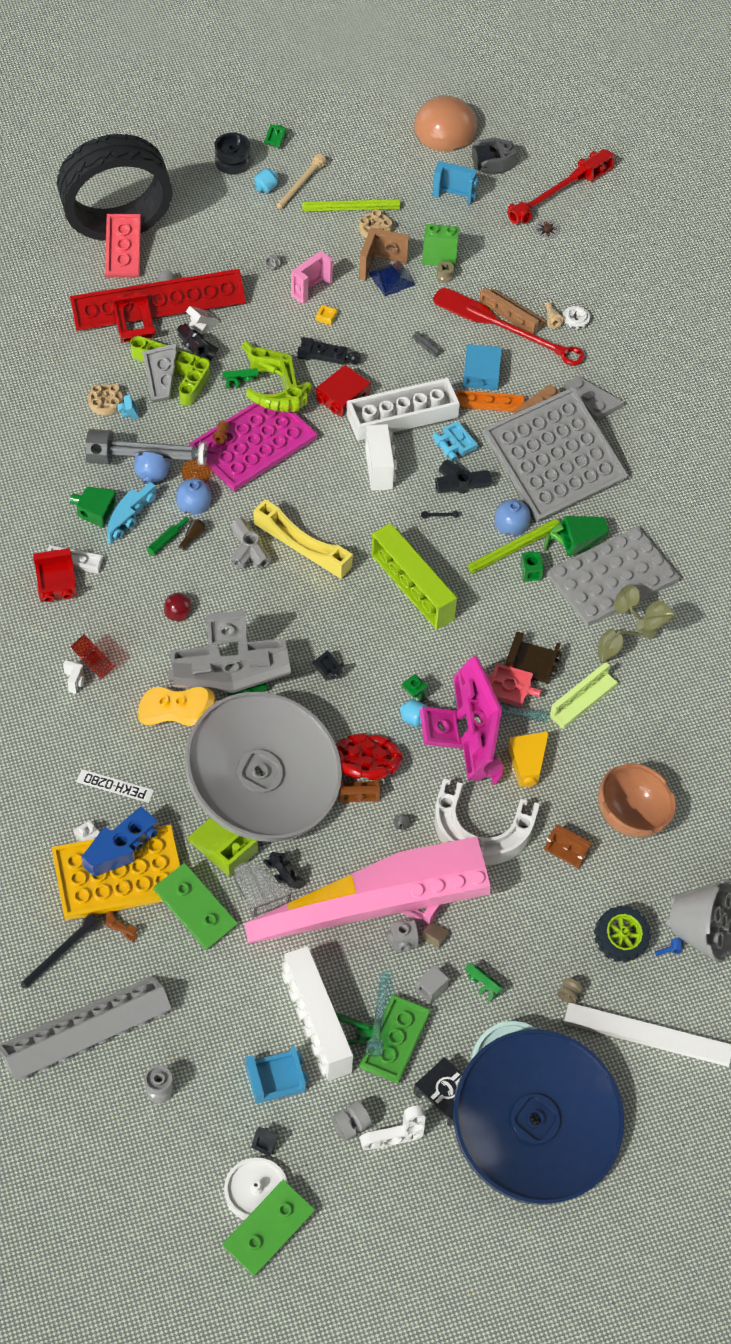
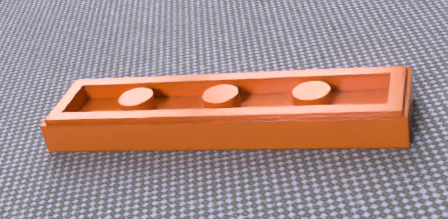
M454 391L460 403L459 408L513 412L524 403L525 395Z

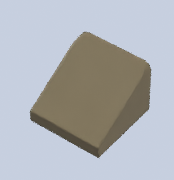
M432 922L423 930L422 939L440 948L450 932Z

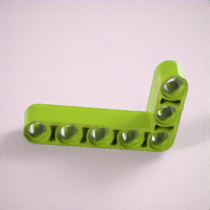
M140 336L133 337L130 341L132 357L144 362L143 351L167 346ZM177 349L174 373L185 376L179 386V401L182 405L190 406L194 404L210 378V363L205 358H200L194 354Z

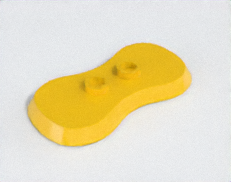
M155 687L148 690L142 697L138 708V719L145 725H155L164 721H176L183 725L192 726L214 704L215 696L212 690L203 687H195L185 691H173L169 688Z

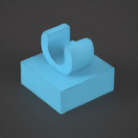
M130 394L124 396V403L117 405L118 411L121 412L122 417L130 416L132 420L138 419L139 414L136 402Z

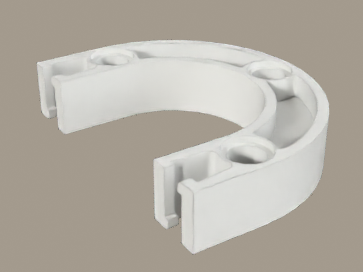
M443 779L436 802L434 817L436 833L440 841L444 843L476 837L467 832L459 824L456 817L463 783L457 782L454 795L445 794L448 791V785L451 783L448 779ZM520 799L514 822L506 832L490 838L478 837L485 865L506 862L524 850L533 833L538 816L539 803L534 802L533 810L530 812L531 816L522 814L528 801Z

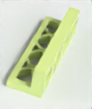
M606 662L552 704L550 718L562 729H565L616 688L618 682L608 674L610 665Z

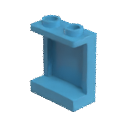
M438 161L434 171L432 196L439 198L441 191L468 197L467 204H471L472 199H476L478 191L475 189L479 177H476L477 170Z
M467 344L463 387L498 390L502 347Z
M291 1046V1051L256 1060L254 1055L245 1057V1067L255 1104L306 1092V1084L309 1083L307 1072L302 1071L301 1064H303L302 1054L297 1052L295 1046Z

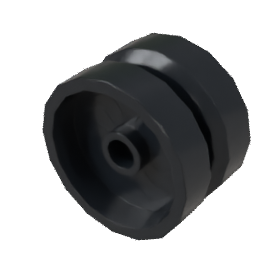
M236 132L220 135L214 142L215 165L217 169L226 174L243 173L250 166V141L243 134Z

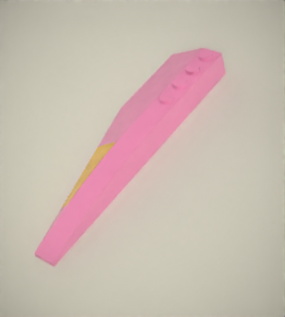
M478 837L395 853L245 923L248 944L490 895V882Z

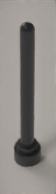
M89 913L83 919L82 926L21 982V986L28 988L87 932L95 931L100 926L99 921Z

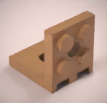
M370 227L360 254L359 279L366 280L374 257L407 264L410 235Z

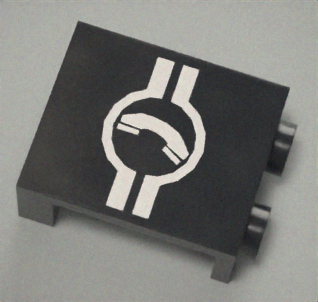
M444 1057L414 1084L413 1093L419 1099L424 1095L448 1118L447 1125L451 1128L453 1126V1101L462 1073Z

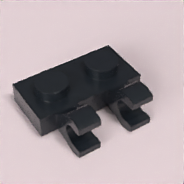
M271 852L268 857L269 859L263 860L268 868H276L279 872V875H274L278 883H287L289 888L301 889L306 884L302 879L301 872L294 868L291 858L287 854Z

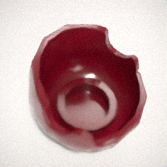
M180 592L170 594L164 603L165 616L177 622L186 620L189 613L192 612L193 604L191 598Z

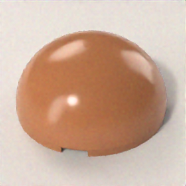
M438 96L424 103L418 110L414 120V132L418 136L419 141L425 146L438 151L450 152L460 147L465 148L474 141L478 132V122L473 109L465 101L454 96Z
M625 763V765L613 767L603 777L598 790V804L603 818L614 830L628 837L645 838L661 832L670 824L676 810L675 796L667 786V781L653 769L637 763Z

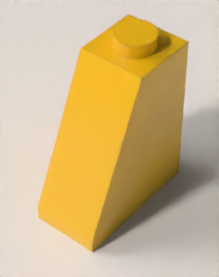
M548 732L509 738L508 751L519 787H532L538 784Z

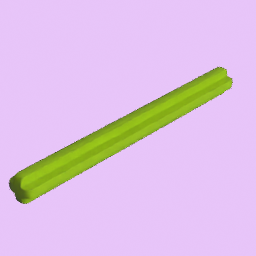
M399 199L302 202V210L304 212L400 209L401 207Z
M553 519L469 563L468 570L473 574L548 535L560 522L557 519Z

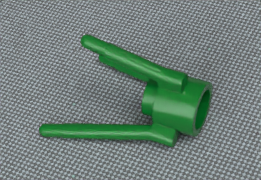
M335 1012L340 1022L357 1027L356 1036L359 1039H347L348 1044L366 1045V1040L371 1041L375 1025Z

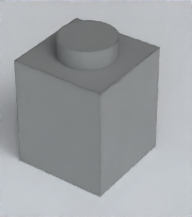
M433 966L417 980L416 991L431 1004L448 988V975L442 969Z

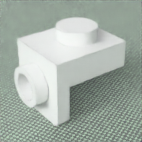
M64 661V673L70 675L67 681L69 692L76 694L79 687H82L84 683L83 665L75 661Z

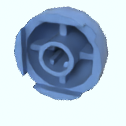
M143 452V455L137 453L134 460L135 473L145 484L150 482L153 484L164 480L171 466L169 459L166 462L163 460L162 455L151 452Z
M190 478L183 481L177 488L176 503L182 512L186 513L185 511L191 512V515H198L210 508L212 493L210 487L203 480Z
M509 499L502 502L494 515V525L497 530L505 535L507 533L513 534V536L521 535L528 530L531 522L530 510L527 505L517 499Z

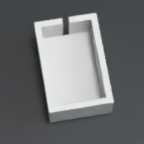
M388 424L366 426L365 452L371 491L393 489V482H396V472L394 470H397V462L393 458L395 456L394 445L390 443L393 441L392 431L388 430Z

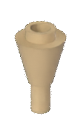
M547 302L545 304L547 325L550 328H558L563 324L564 319L553 308L552 304Z

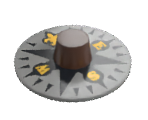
M543 220L535 225L536 234L542 238L551 239L559 234V226L553 221Z

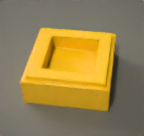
M322 305L315 316V320L332 325L338 310Z

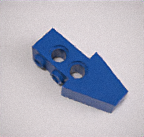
M140 806L112 831L104 827L82 855L83 867L95 877L133 863L135 861L134 852L139 851L146 841L153 839L159 831L158 820Z

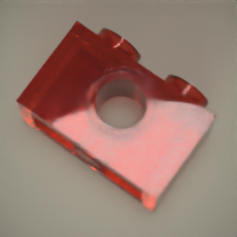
M85 634L70 646L100 679L115 667Z

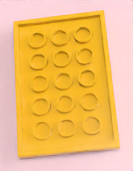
M171 825L158 827L157 835L153 839L146 841L139 851L134 852L135 861L133 863L95 877L82 864V855L95 839L51 847L65 921L86 917L89 913L98 915L109 911L163 902L155 893L153 887L180 866Z

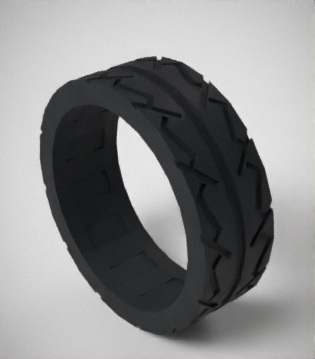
M109 134L81 144L62 162L58 171L60 173L57 175V188L67 221L77 232L96 240H106L107 214H141V233L147 231L166 214L173 195L166 165L158 148L141 137L129 134ZM116 167H135L146 170L154 175L150 186L141 196L122 206L105 209L92 208L83 205L75 199L79 189L86 181L105 170Z

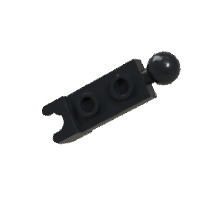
M307 337L301 338V346L298 347L297 352L298 358L304 360L315 359L344 365L345 360H348L353 365L361 361V354L357 351L348 353V347L316 342L314 339Z

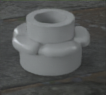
M269 253L265 258V264L269 269L279 268L281 261L278 255Z

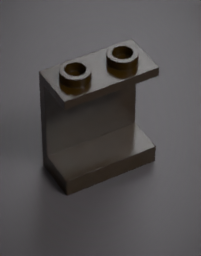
M516 631L506 660V666L533 673V680L549 684L550 678H554L557 671L555 663H559L562 652L559 651L561 643H556L553 651L523 642L524 633Z

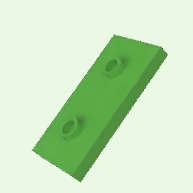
M185 862L153 887L155 893L205 950H208L238 924Z
M392 994L359 1068L399 1084L431 1014V1009Z
M282 1180L221 1246L254 1277L312 1215L315 1209L287 1182Z

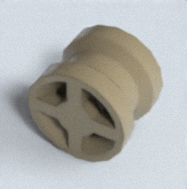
M448 261L440 262L437 266V279L442 283H448L453 279L454 265Z
M565 978L562 983L563 987L558 990L557 995L562 1001L574 1004L577 1001V995L582 992L583 987L576 980Z

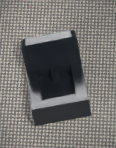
M328 650L312 662L325 680L330 677L333 679L343 673L340 669L345 666L344 663L339 665Z

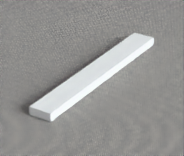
M568 1003L564 1020L565 1025L729 1067L731 1044Z

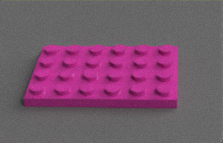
M253 403L225 421L229 424L226 442L217 444L214 441L213 434L218 428L216 426L190 442L189 446L194 445L198 448L200 440L202 443L207 441L208 456L206 465L235 492L316 440L317 433L292 411H273Z

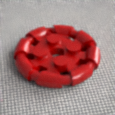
M366 733L349 735L347 739L342 738L335 744L340 756L343 773L353 778L383 779L388 774H394L402 764L403 756L398 745L391 743L390 739L381 735L374 734V736L366 735Z

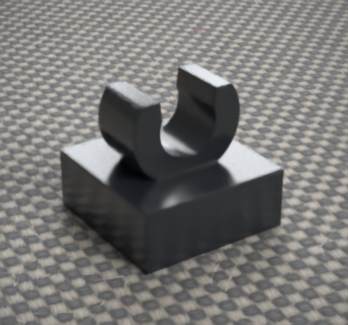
M259 1126L255 1132L251 1148L271 1156L278 1140V1133H272L268 1131V1128Z

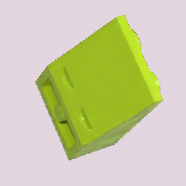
M211 818L187 837V841L228 877L258 852L257 840L234 834Z

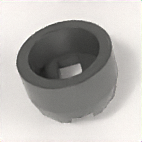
M395 815V827L399 829L401 824L402 830L407 829L410 824V818Z

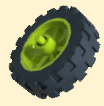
M620 905L606 911L597 921V926L594 929V934H596L595 942L596 944L598 943L600 952L603 951L608 959L612 958L615 962H629L643 954L645 949L648 948L649 940L651 939V934H649L651 929L650 925H647L646 917H642L640 911L637 909L633 910L630 906L622 907ZM618 920L619 928H617L611 923L613 921ZM623 921L628 922L630 925L628 927L624 926ZM631 927H633L636 934L630 933ZM609 928L615 931L616 933L610 936ZM628 937L636 938L634 945H632ZM615 938L618 941L617 945L612 941V939ZM623 940L627 944L628 948L621 947Z

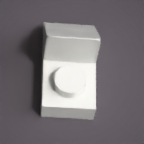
M189 306L186 311L192 320L189 325L201 334L217 325L220 321L209 311Z

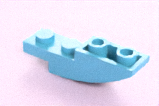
M148 483L138 493L131 489L119 502L108 523V543L112 544L115 540L120 539L128 529L134 527L136 514H139L146 505L152 503L156 498V486L154 484Z

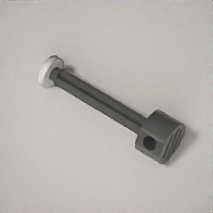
M89 429L86 437L85 455L87 463L111 464L113 455L136 456L137 453L143 455V452H151L162 455L163 458L192 461L197 459L198 467L200 465L205 467L208 456L207 441L202 443L201 440L199 441L198 448L194 445L115 441L112 430Z

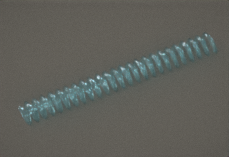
M455 696V699H454L453 704H455V706L457 707L456 696ZM501 704L502 715L505 712L506 716L508 712L509 716L513 712V717L516 715L518 718L520 715V718H523L524 715L526 719L528 715L529 720L532 716V720L536 719L538 721L539 719L541 722L543 719V722H546L549 712H547L545 716V711H543L541 716V710L539 712L535 710L534 712L532 709L530 712V709H527L526 712V708L522 712V707H520L518 712V706L516 709L512 706L511 709L509 705L507 709V705H505L503 709V704Z

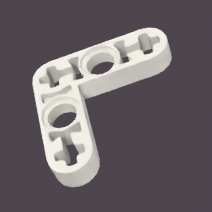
M417 1105L407 1108L404 1111L401 1126L361 1135L362 1149L372 1150L415 1141L423 1137L426 1119L423 1107Z

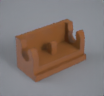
M341 778L339 790L340 803L379 801V779L369 782L343 783V778Z
M556 824L546 840L547 844L544 850L579 869L590 853L592 843Z

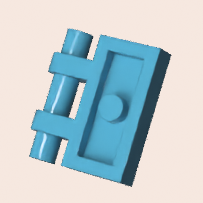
M458 421L444 427L443 435L440 436L438 432L432 435L435 444L441 447L445 456L452 461L458 459V456L455 454L456 452L464 456L477 449L478 444ZM450 441L452 445L449 446L446 442Z

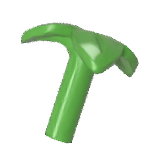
M557 524L546 536L544 550H546L549 541L555 539L564 546L561 534H559L564 529L561 524Z

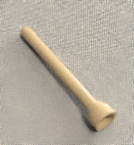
M317 153L312 158L311 166L277 203L278 209L284 207L316 169L322 168L326 164V158L322 154Z

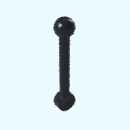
M423 511L421 517L423 519L437 516H453L457 518L459 517V512L428 513Z

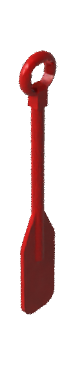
M441 288L433 297L435 305L472 322L495 324L554 351L555 354L561 356V359L567 365L577 366L585 359L584 352L580 348L575 346L566 348L559 344L556 345L498 319L484 304L451 289ZM573 351L576 354H580L577 361L566 358L568 352Z

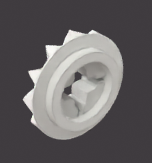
M579 306L568 307L563 312L565 325L569 324L570 328L573 326L577 329L579 327L584 328L589 323L590 314L586 309Z

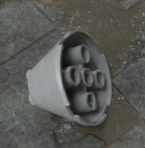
M722 879L677 896L673 895L671 898V915L667 917V927H671L674 935L713 961H725V958H723L725 954L731 953V880Z

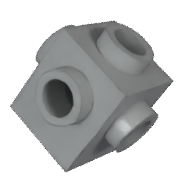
M399 920L390 923L387 940L388 944H392L393 951L405 952L418 948L419 937L415 920Z

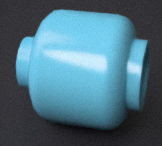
M264 168L254 177V187L259 192L269 193L278 185L279 177L272 169Z
M415 699L403 703L400 708L402 721L413 727H420V709L428 706Z

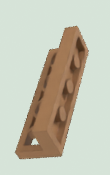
M484 287L480 291L479 303L484 304L488 309L519 328L535 335L546 324L544 319L495 289L491 288L488 290Z

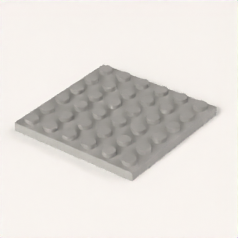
M574 387L488 426L482 431L537 522L628 477V474Z

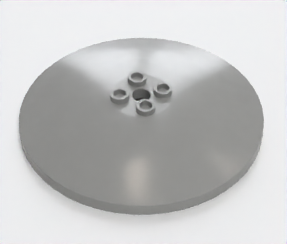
M245 692L228 696L216 702L199 717L188 737L185 748V773L189 787L198 804L220 826L248 839L273 842L301 836L316 827L326 817L339 794L342 777L341 762L332 736L322 722L308 709L280 695L265 692ZM255 769H262L264 776L257 775Z

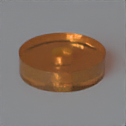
M197 459L187 461L181 469L183 481L190 478H198L207 483L210 479V466L206 463L205 467L203 465L198 467Z

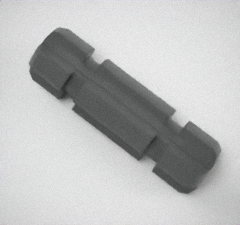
M419 331L412 335V339L434 357L441 353V350Z

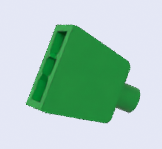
M88 486L82 495L72 493L70 504L77 505V515L80 518L103 528L116 504V491Z

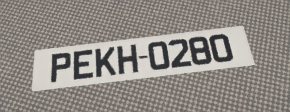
M83 769L76 781L80 784L149 803L154 790Z

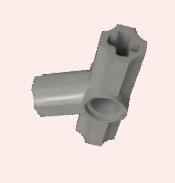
M238 518L234 520L230 527L239 540L240 545L229 558L230 563L240 569L244 568L251 558L257 569L267 567L271 563V558L260 543L258 535L252 531L245 519Z

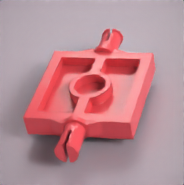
M496 663L494 671L488 675L490 685L497 700L522 708L525 698L529 694L540 698L542 690L531 687L533 673Z

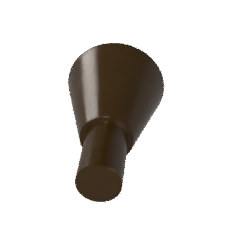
M191 520L185 538L179 545L180 549L185 550L190 542H193L206 532L205 524L201 520Z

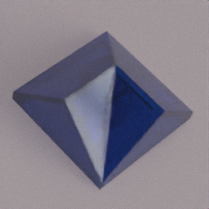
M399 261L369 272V276L385 297L415 285V282Z

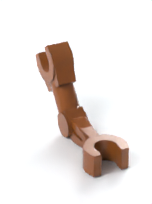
M115 911L107 912L106 926L123 933L125 938L134 942L138 937L136 934L138 929L132 925L127 927L118 920H115Z

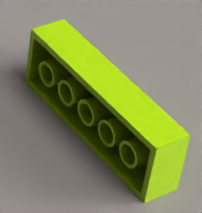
M389 523L373 532L371 556L431 625L438 630L454 621L457 604L456 594L454 591H450L444 580L435 574L434 569L430 565L426 564L422 555L413 549L411 543L402 537L399 529Z

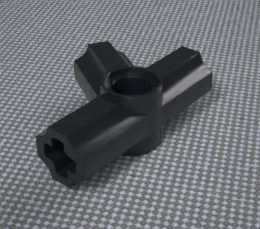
M189 324L179 325L177 331L178 336L183 340L182 345L191 350L196 356L200 358L204 356L212 361L219 347L206 340L201 333L194 330Z
M448 459L439 467V472L444 476L435 478L437 493L457 491L464 494L469 492L471 488L491 486L490 471L469 472L460 469L454 462Z

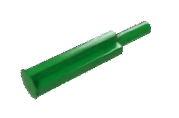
M184 517L176 526L171 525L146 548L147 552L151 556H155L179 534V529L189 521V518Z

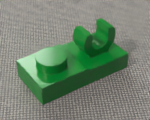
M258 368L222 372V381H226V389H229L230 382H234L235 387L238 388L239 381L237 379L244 380V382H252L258 377Z
M468 963L464 970L469 973L468 977L475 983L482 982L486 985L481 987L478 993L483 995L488 990L490 992V996L487 998L488 1001H493L496 994L502 995L505 992L506 988L476 964Z

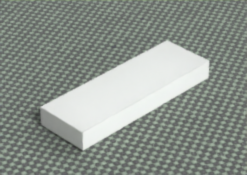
M49 545L47 551L66 548ZM70 549L74 569L99 574L104 559L103 555Z

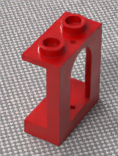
M136 292L132 296L118 295L116 298H113V308L120 343L130 342L136 336L147 339L155 338V328L152 324L148 304V293ZM136 304L140 308L144 328L127 331L123 313L126 305Z

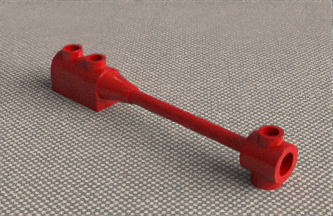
M601 149L598 152L592 151L588 159L581 158L578 161V167L569 177L527 204L525 202H520L516 205L510 204L507 209L508 218L514 224L519 222L528 223L532 217L530 209L570 183L584 178L593 182L615 167L614 153L606 149Z

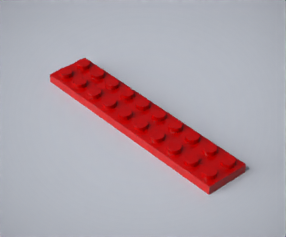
M240 269L70 296L76 331L117 325L113 298H116L118 295L132 296L136 292L148 293L151 319L187 313L186 311L189 306L209 310L246 303ZM128 304L124 307L125 323L142 321L140 308L136 304Z

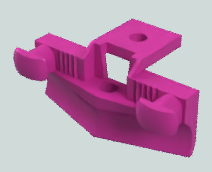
M474 656L453 676L458 711L422 707L420 709L424 745L463 749L467 779L481 781L484 777L492 778V785L499 783L503 775L502 762L499 757L494 756L502 708L490 685L487 673L484 671L478 657ZM466 716L468 729L460 738L457 721L459 722ZM474 716H475V717H478V718L480 719L481 723H478V722L474 719ZM437 724L442 725L445 731L440 730Z

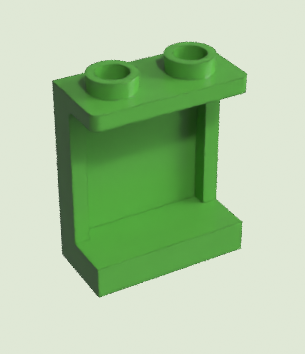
M426 224L423 244V265L438 266L440 262L448 261L456 268L459 227Z

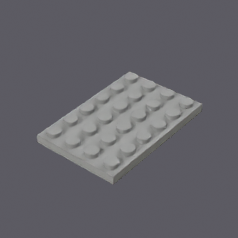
M638 526L546 570L547 577L587 627L617 613L614 602L618 593L626 585L632 584L636 586L641 593V600L679 582L680 579L678 574Z

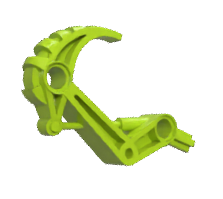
M244 341L241 348L247 354L250 368H258V371L279 374L284 387V391L276 394H261L249 387L246 389V396L254 403L273 411L297 412L304 405L306 406L307 395L312 393V384L310 382L303 384L295 379L292 357L282 352L260 347L254 348L250 342Z

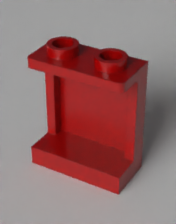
M343 365L316 387V399L320 404L329 408L332 413L343 417L347 401L357 399L361 395L363 397L369 396L371 383L348 366Z
M70 548L33 554L40 602H52L56 599H71L74 596H78Z

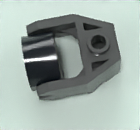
M499 138L483 139L475 142L472 147V160L475 170H481V172L486 174L494 172L504 174L516 165L517 151L513 141ZM491 152H494L496 159L491 158Z

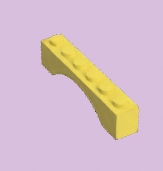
M265 499L254 509V524L338 578L342 579L352 568V553L339 545L323 543L307 535L294 525L279 507Z

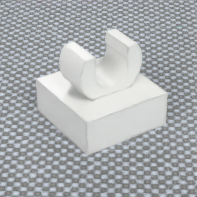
M91 820L73 830L74 835L80 842L95 839L100 833Z

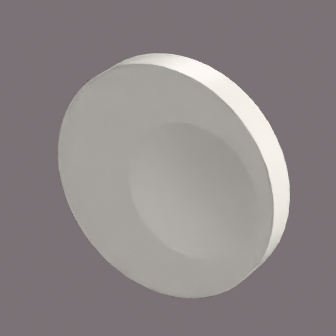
M249 1158L239 1162L230 1170L225 1180L224 1194L228 1207L235 1215L245 1220L282 1180L288 1183L285 1173L277 1164L264 1158Z

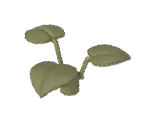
M632 584L626 585L618 593L614 607L620 614H625L630 610L639 619L636 623L637 632L624 630L616 632L613 629L606 631L598 643L600 660L605 663L622 650L624 637L621 634L636 635L638 637L643 635L648 639H652L656 636L658 628L675 617V613L666 603L657 600L647 607L646 616L642 618L633 609V607L640 603L641 593L636 586Z

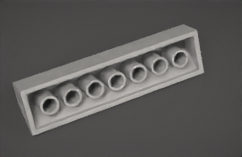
M150 976L0 1044V1054L13 1079L23 1080L37 1070L43 1071L49 1068L52 1063L67 1060L70 1055L76 1052L82 1053L96 1043L102 1044L111 1036L124 1034L133 1026L144 1025L147 1020L153 1017H161L166 1014V1011L171 1009L164 987L153 976Z

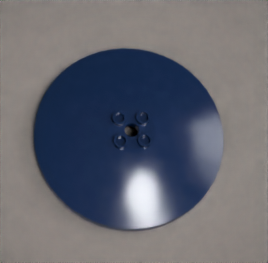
M528 1029L505 1034L493 1040L482 1048L468 1063L455 1091L453 1125L456 1139L464 1158L477 1176L489 1187L505 1197L518 1202L533 1205H553L583 1195L598 1184L609 1172L617 1158L623 1140L624 1111L621 1096L612 1075L603 1062L590 1049L571 1037L557 1032ZM531 1114L538 1115L540 1119L539 1125H533L530 1122L529 1117Z

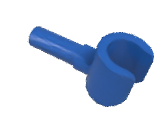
M680 938L672 939L671 946L654 951L655 955L659 956L668 952L674 954L681 953L682 940Z

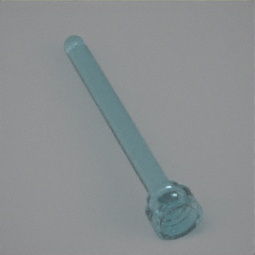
M382 971L380 974L373 1033L366 1046V1053L373 1057L381 1056L384 1048L380 1038L389 977L387 971Z

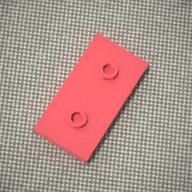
M107 214L105 277L140 278L141 214Z

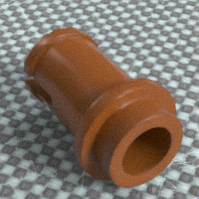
M225 421L218 423V428L213 434V439L217 444H223L227 440L229 424Z

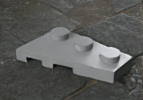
M177 344L142 352L153 403L171 399Z
M579 376L564 383L565 390L574 387L595 421L624 407L623 401Z

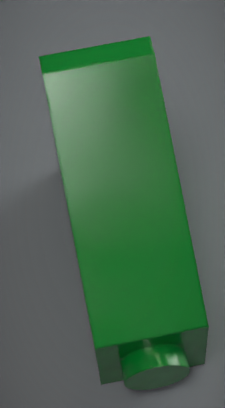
M564 516L560 523L564 527L560 534L567 556L575 555L602 543L609 533V526L606 523L605 517Z

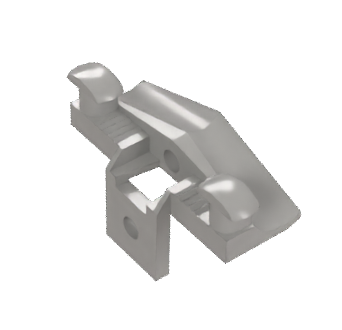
M245 610L206 614L208 647L170 651L172 669L168 670V678L171 682H174L175 687H203L212 691L235 693L291 674V660L288 656L285 638L247 642ZM238 642V655L221 657L217 644Z

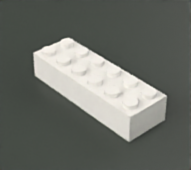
M444 378L348 400L346 415L357 441L366 438V426L388 424V430L394 433L458 418L460 403L449 379Z
M308 946L285 953L284 962L281 963L284 971L281 973L285 984H289L291 989L289 990V995L292 1002L296 1001L299 1020L303 1019L305 1024L303 1026L304 1033L307 1038H311L313 1043L311 1044V1050L314 1057L318 1056L320 1063H318L321 1074L326 1075L328 1081L351 1074L353 1054Z

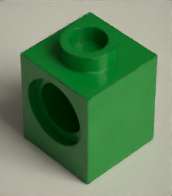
M540 552L522 553L520 566L523 582L541 581L544 569Z

